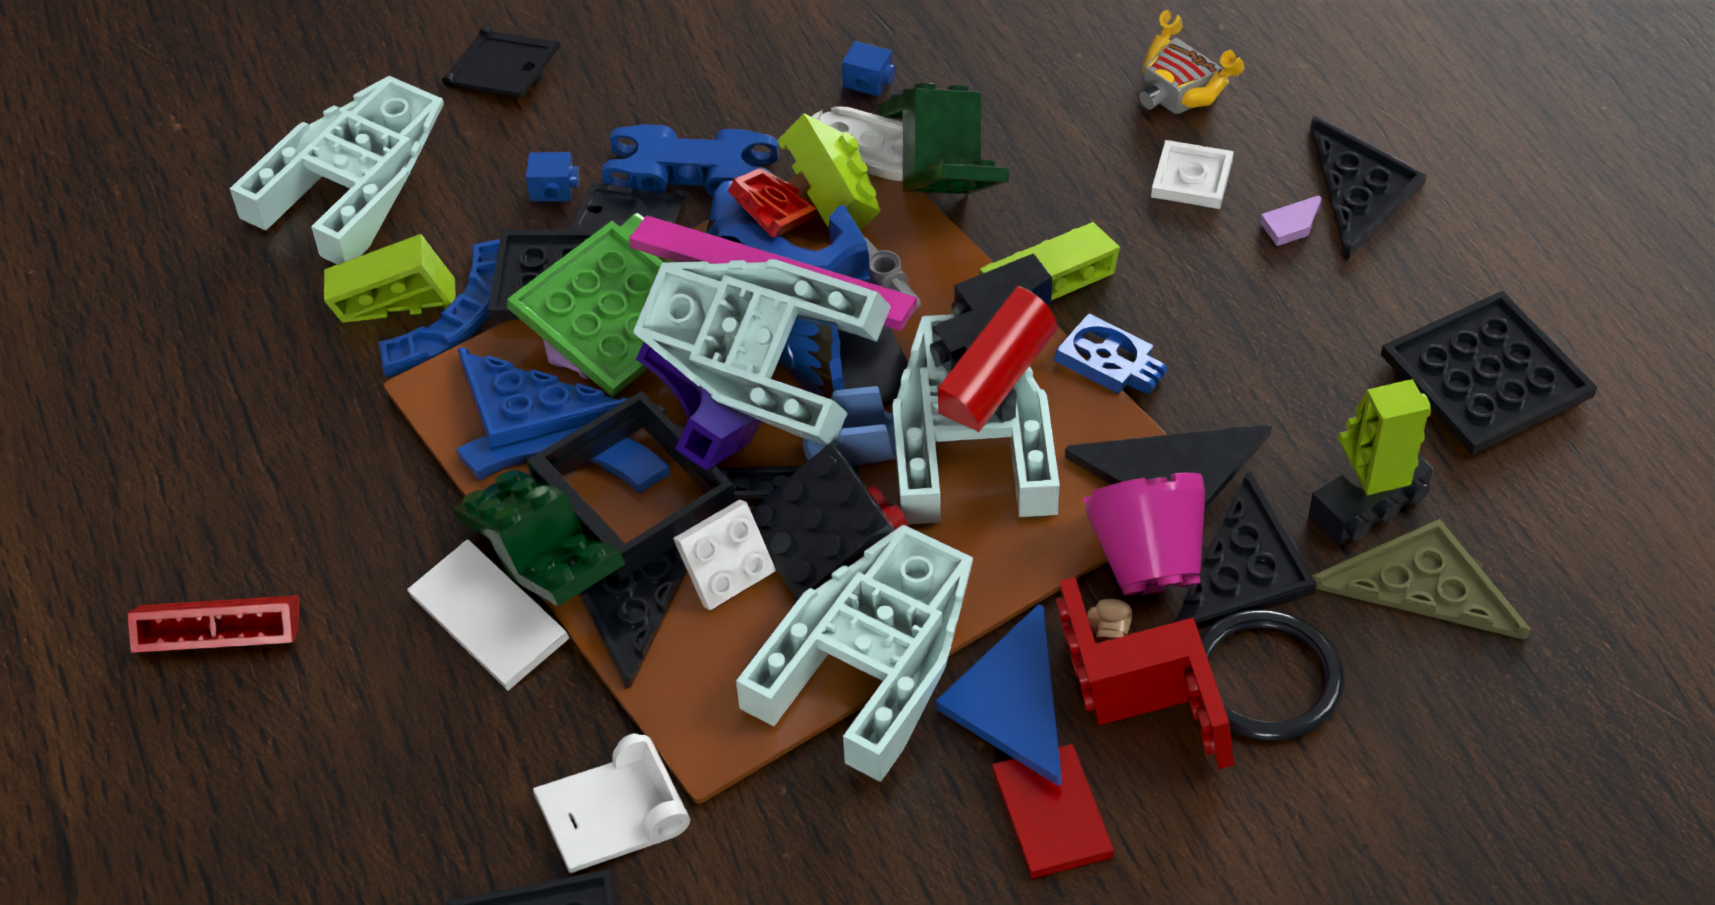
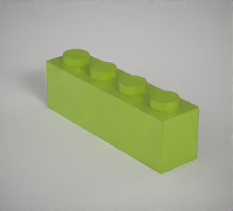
M1092 222L1072 229L1053 239L1045 240L1041 244L1024 251L1016 252L1012 256L995 263L987 264L979 269V275L1034 253L1053 277L1052 300L1114 274L1120 246Z

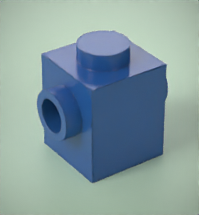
M857 41L853 43L842 61L843 87L880 97L886 86L891 85L894 81L896 66L892 65V50Z
M529 152L526 182L530 202L572 201L573 187H579L580 176L579 167L573 166L571 152Z

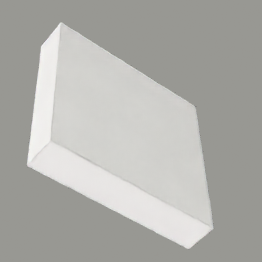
M1165 140L1152 186L1151 197L1220 209L1233 162L1234 151Z

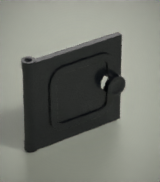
M483 26L478 36L453 68L443 76L442 82L447 86L522 98L532 84L539 82L543 78L542 70L560 48V43L551 40L492 32L490 27ZM529 65L532 66V69H530V70H528V71L525 70V71L523 72V70H524L525 67H527V66H529Z
M592 182L569 230H600L611 221L621 226L636 213L640 214L643 218L647 215L675 223L686 195L681 190L675 191L672 195Z

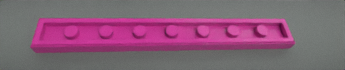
M647 215L629 237L630 248L675 262L707 261L709 264H721L744 260L747 263H755L776 259L877 291L891 306L883 326L902 331L917 307V297Z

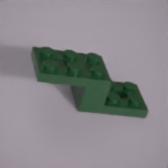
M518 469L499 475L495 480L496 483L484 490H476L469 493L463 498V503L453 508L459 522L490 538L510 579L556 606H560L625 565L619 550L584 533L565 492Z

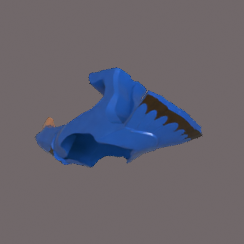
M723 181L715 190L706 230L707 234L871 283L868 273L870 262L867 242L848 213L845 205L837 207L833 214L829 215L830 246L814 251L795 246L781 235L776 238L771 237L727 191L733 181ZM797 315L778 364L784 370L789 371L806 391L831 399L834 391L844 390L837 324Z

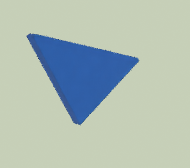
M463 347L457 349L459 360L490 448L586 425L628 400L624 397L617 400L604 396V391L579 383L575 387L559 382L558 377L534 369L527 372L514 368L513 363L489 355L482 358L469 354V349Z
M1038 604L936 700L937 710L1059 786L1062 783L1045 613L1044 607Z

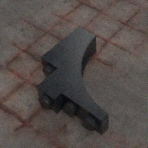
M1034 253L954 285V302L951 304L954 318L932 326L933 343L929 346L935 363L937 365L942 364L948 374L1017 286L1034 293L1046 305L1051 303L1053 277ZM1014 387L994 412L1002 423L1016 418L1017 392Z

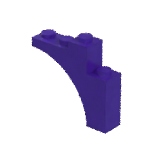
M643 342L636 360L650 369L672 390L686 414L687 424L675 450L705 470H709L751 444L761 422L760 420L718 403L701 385L700 387L697 386L648 344Z

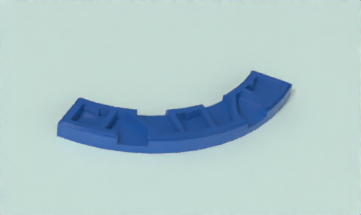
M500 239L472 244V266L468 276L469 282L463 294H459L451 305L441 313L439 320L427 328L421 326L402 336L379 342L385 377L403 373L463 343L484 324L490 316L489 303Z
M584 425L490 448L487 437L483 436L456 450L458 458L478 480H481L505 468L524 464V460L533 457ZM628 437L588 461L601 465L603 470L619 477L638 493L670 475L668 464L654 452Z

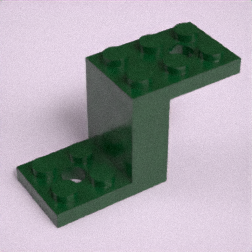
M918 83L915 84L914 89H904L903 94L891 95L889 100L879 104V116L890 119H903V191L968 195L1009 182V167H996V161L981 160V92H971L969 87L965 85L948 86V90L936 89V84Z

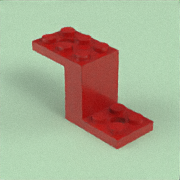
M1073 577L1059 581L1063 597L1055 600L1064 638L1071 652L1070 656L1075 675L1079 679L1081 686L1080 690L1086 712L1094 710L1098 724L1103 725L1189 702L1194 721L1198 720L1201 731H1199L1205 755H1214L1218 770L1234 766L1229 720L1194 617L1095 643L1076 578Z

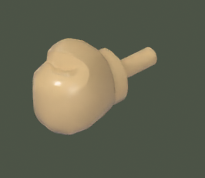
M1103 599L1095 607L1088 609L1087 617L1092 633L1096 635L1097 643L1128 634L1132 619V609L1127 602L1119 599Z

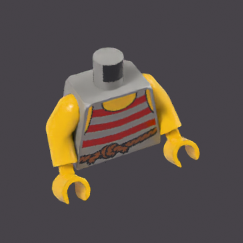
M1165 10L1159 17V22L1163 29L1160 35L1156 34L1146 54L1141 70L1144 78L1143 91L1139 94L1140 102L1147 109H1152L1161 104L1176 114H1180L1190 108L1209 106L1229 83V76H1238L1243 72L1244 62L1240 57L1236 59V55L1232 50H1227L1220 57V64L1223 67L1221 68L1177 37L1169 40L1171 35H1175L1182 30L1183 24L1180 16L1177 15L1175 21L1167 25L1170 21L1171 13L1169 10Z

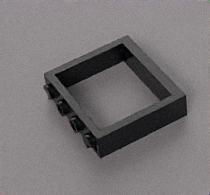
M643 391L527 460L530 476L567 494L584 533L620 551L625 565L613 572L620 581L676 546L673 540L674 537L735 502L734 491L736 486L729 480V473L725 470L720 471L716 466L705 470L675 450L685 428L681 424L675 425L668 418L661 404L656 406ZM644 428L706 494L625 544L563 476Z

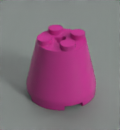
M1175 473L1171 475L1172 481H1167V478L1145 480L1144 477L1105 486L1092 491V497H1083L1087 517L1122 589L1123 596L1140 593L1142 596H1150L1164 593L1165 587L1177 585V588H1184L1201 583L1199 575L1201 574L1205 487L1201 474Z

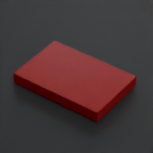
M1073 744L1059 747L1062 783L1059 786L1016 759L992 764L994 779L1031 879L1111 859L1114 855L1113 846Z

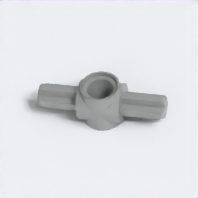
M864 237L869 251L870 267L868 268L871 283L917 297L907 285L908 277L901 269L899 256L888 250L878 251L870 240ZM918 297L916 309L921 305L920 299Z

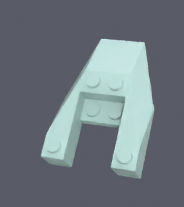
M388 76L354 94V101L339 108L334 105L323 111L324 117L311 124L302 122L230 188L239 218L266 231L323 176L350 189L311 226L319 255L337 265L360 257L370 247L406 182L444 105L442 98Z
M776 259L755 263L736 260L721 264H709L707 261L662 263L633 333L697 386L700 387L701 385L718 403L801 438L827 446L831 441L834 444L836 443L847 412L834 400L771 379L795 319L799 315L811 319L834 322L837 324V329L877 342L891 306L877 291Z
M954 314L922 316L911 348V356L907 368L904 369L901 378V386L897 398L894 399L892 405L899 504L908 525L941 522L940 484L935 442L1009 437L1019 517L1058 515L1060 484L1047 394L1044 389L1040 390L1034 380L1031 367H1028L1014 386L1017 392L1016 418L1002 423L997 415L993 413L984 427L978 432L938 414V387L947 377L948 372L942 364L937 365L935 363L929 346L933 343L932 326L954 318Z
M900 526L865 550L864 557L849 567L843 565L831 574L832 579L816 590L810 588L803 593L736 680L739 709L775 726L828 654L882 680L881 685L843 735L845 764L881 782L904 750L946 667L973 564V557L908 526Z

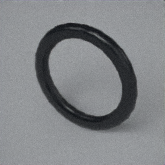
M1270 609L1246 610L1230 614L1216 621L1200 635L1209 663L1214 650L1226 637L1248 629H1272L1285 632L1300 639L1318 656L1323 667L1324 684L1320 697L1316 704L1306 713L1296 718L1285 721L1264 722L1240 715L1223 704L1229 720L1230 731L1241 737L1259 741H1286L1302 737L1323 725L1334 714L1342 700L1345 678L1343 665L1336 649L1321 631L1301 618Z

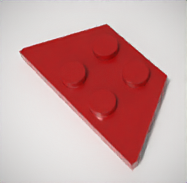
M761 168L735 178L727 190L735 198L736 202L773 238L820 215L814 203L812 204L797 195L799 187L783 181Z

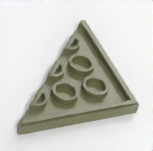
M1441 519L1312 575L1317 585L1316 589L1523 640L1529 637L1531 628Z

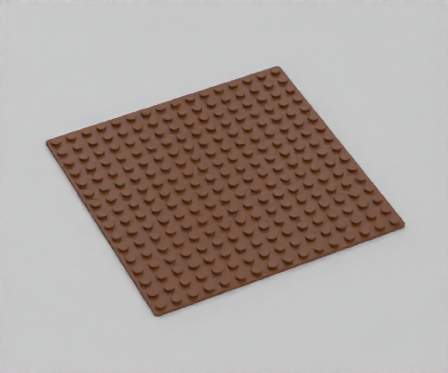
M803 173L786 180L799 187L797 195L813 204L807 193L811 186ZM868 174L870 183L876 191L875 197L881 212L860 232L863 237L870 240L878 251L888 250L899 256L901 269L908 277L907 285L921 302V305L911 315L902 331L890 328L909 362L911 348L922 316L953 314L951 304L954 302V285L978 276L980 268L994 262L923 192L903 191V181H893ZM821 215L781 235L793 245L809 250L819 251L830 246L829 227H827ZM709 220L691 229L706 233ZM507 320L395 376L384 384L388 396L464 497L473 491L484 490L496 483V478L507 471H516L518 469L530 475L527 463L528 459H526L524 464L505 468L478 480L458 458L456 449L475 439L486 436L459 360L458 348L469 349V354L482 358L489 355L511 362L514 368L527 372L534 369L558 377L559 382L575 387L579 383L604 391L590 378L584 379L579 376L578 372L567 367L559 368L550 364L543 338L522 320ZM1058 326L1056 332L1030 365L1034 380L1040 390L1044 389L1047 394L1060 484L1058 515L1019 517L1009 437L935 442L940 484L941 522L909 524V527L973 557V564L949 656L1061 590L1059 581L1073 577L1078 580L1108 562L1087 517L1083 497H1092V491L1111 484L1066 459L1065 449L1069 445L1167 435L1123 390L1118 394L1053 361L1056 350L1068 337ZM1076 350L1082 358L1088 361L1086 354ZM777 363L771 378L772 380L805 390L789 371L784 370ZM647 369L614 397L604 391V396L617 400L622 399V397L629 399L643 391L656 406L658 404L663 406L668 418L675 425L681 424L685 428L687 424L685 411L678 398L650 369ZM893 403L884 407V410L893 414ZM761 421L751 444L715 466L717 468L802 467L809 460L803 450V438ZM644 428L628 438L642 444L658 455L669 465L670 475L641 493H638L619 477L603 470L601 465L592 462H586L563 476L625 544L703 495V489ZM896 459L859 466V477L867 488L871 486L877 487L883 494L888 506L895 504L900 509ZM777 569L772 574L711 610L703 607L687 571L633 685L628 689H625L578 594L560 606H556L539 596L640 732L651 738L662 761L695 803H703L865 707L883 682L828 654L775 726L739 709L736 680L797 602Z

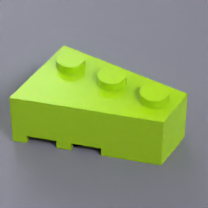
M803 113L777 140L781 149L790 150L796 162L792 165V168L796 175L803 173L811 186L807 193L827 227H829V215H832L837 207L845 205L860 231L881 212L875 197L876 191L871 185L867 174V166L862 161L858 150L859 144L850 133H842Z
M422 234L324 269V302L342 323L387 318L388 312L410 310V314L413 315L421 314L422 308L444 306L445 310L456 299L454 276Z
M1413 379L1368 389L1355 408L1357 416L1348 419L1346 422L1348 430L1340 432L1337 436L1367 496L1410 486L1412 483L1415 468L1418 467L1420 445L1424 442L1426 420L1431 413L1427 396L1424 393H1420Z

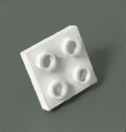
M742 500L734 502L673 538L703 607L709 610L776 571L748 504Z

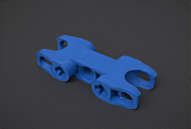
M643 124L619 127L610 133L611 152L626 159L608 160L603 164L601 171L603 184L660 193L666 191L667 184L705 186L706 192L713 197L715 190L723 181H733L735 178L758 168L772 174L767 169L755 167V165H770L778 161L779 147L777 139L744 129H722L716 133L714 140L677 138L676 133L671 128L662 125ZM628 138L636 145H624L619 142V139ZM757 145H763L771 151L758 152L752 150V148ZM610 173H625L628 174L629 177L626 179H617L613 177Z

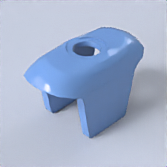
M872 386L834 391L831 400H834L847 412L835 445L840 448L851 466H861L896 459L893 414L884 410L879 387ZM803 438V450L808 460L825 447Z

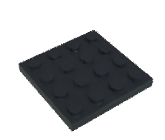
M1503 290L1382 345L1381 356L1404 381L1414 380L1420 393H1424L1427 396L1431 411L1471 455L1593 398L1597 390V386Z

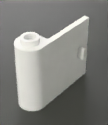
M631 734L622 738L613 751L612 763L533 788L535 798L569 874L672 839L681 834L690 824V817L651 738L647 735ZM570 818L573 819V821H574V823H575L577 829H575V826H574L573 822H571V819H570Z

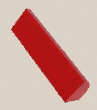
M1020 286L1016 287L938 387V414L980 432L1056 332V319L1045 302L1034 293Z
M299 595L140 605L127 613L131 653L292 643L295 641L298 633Z

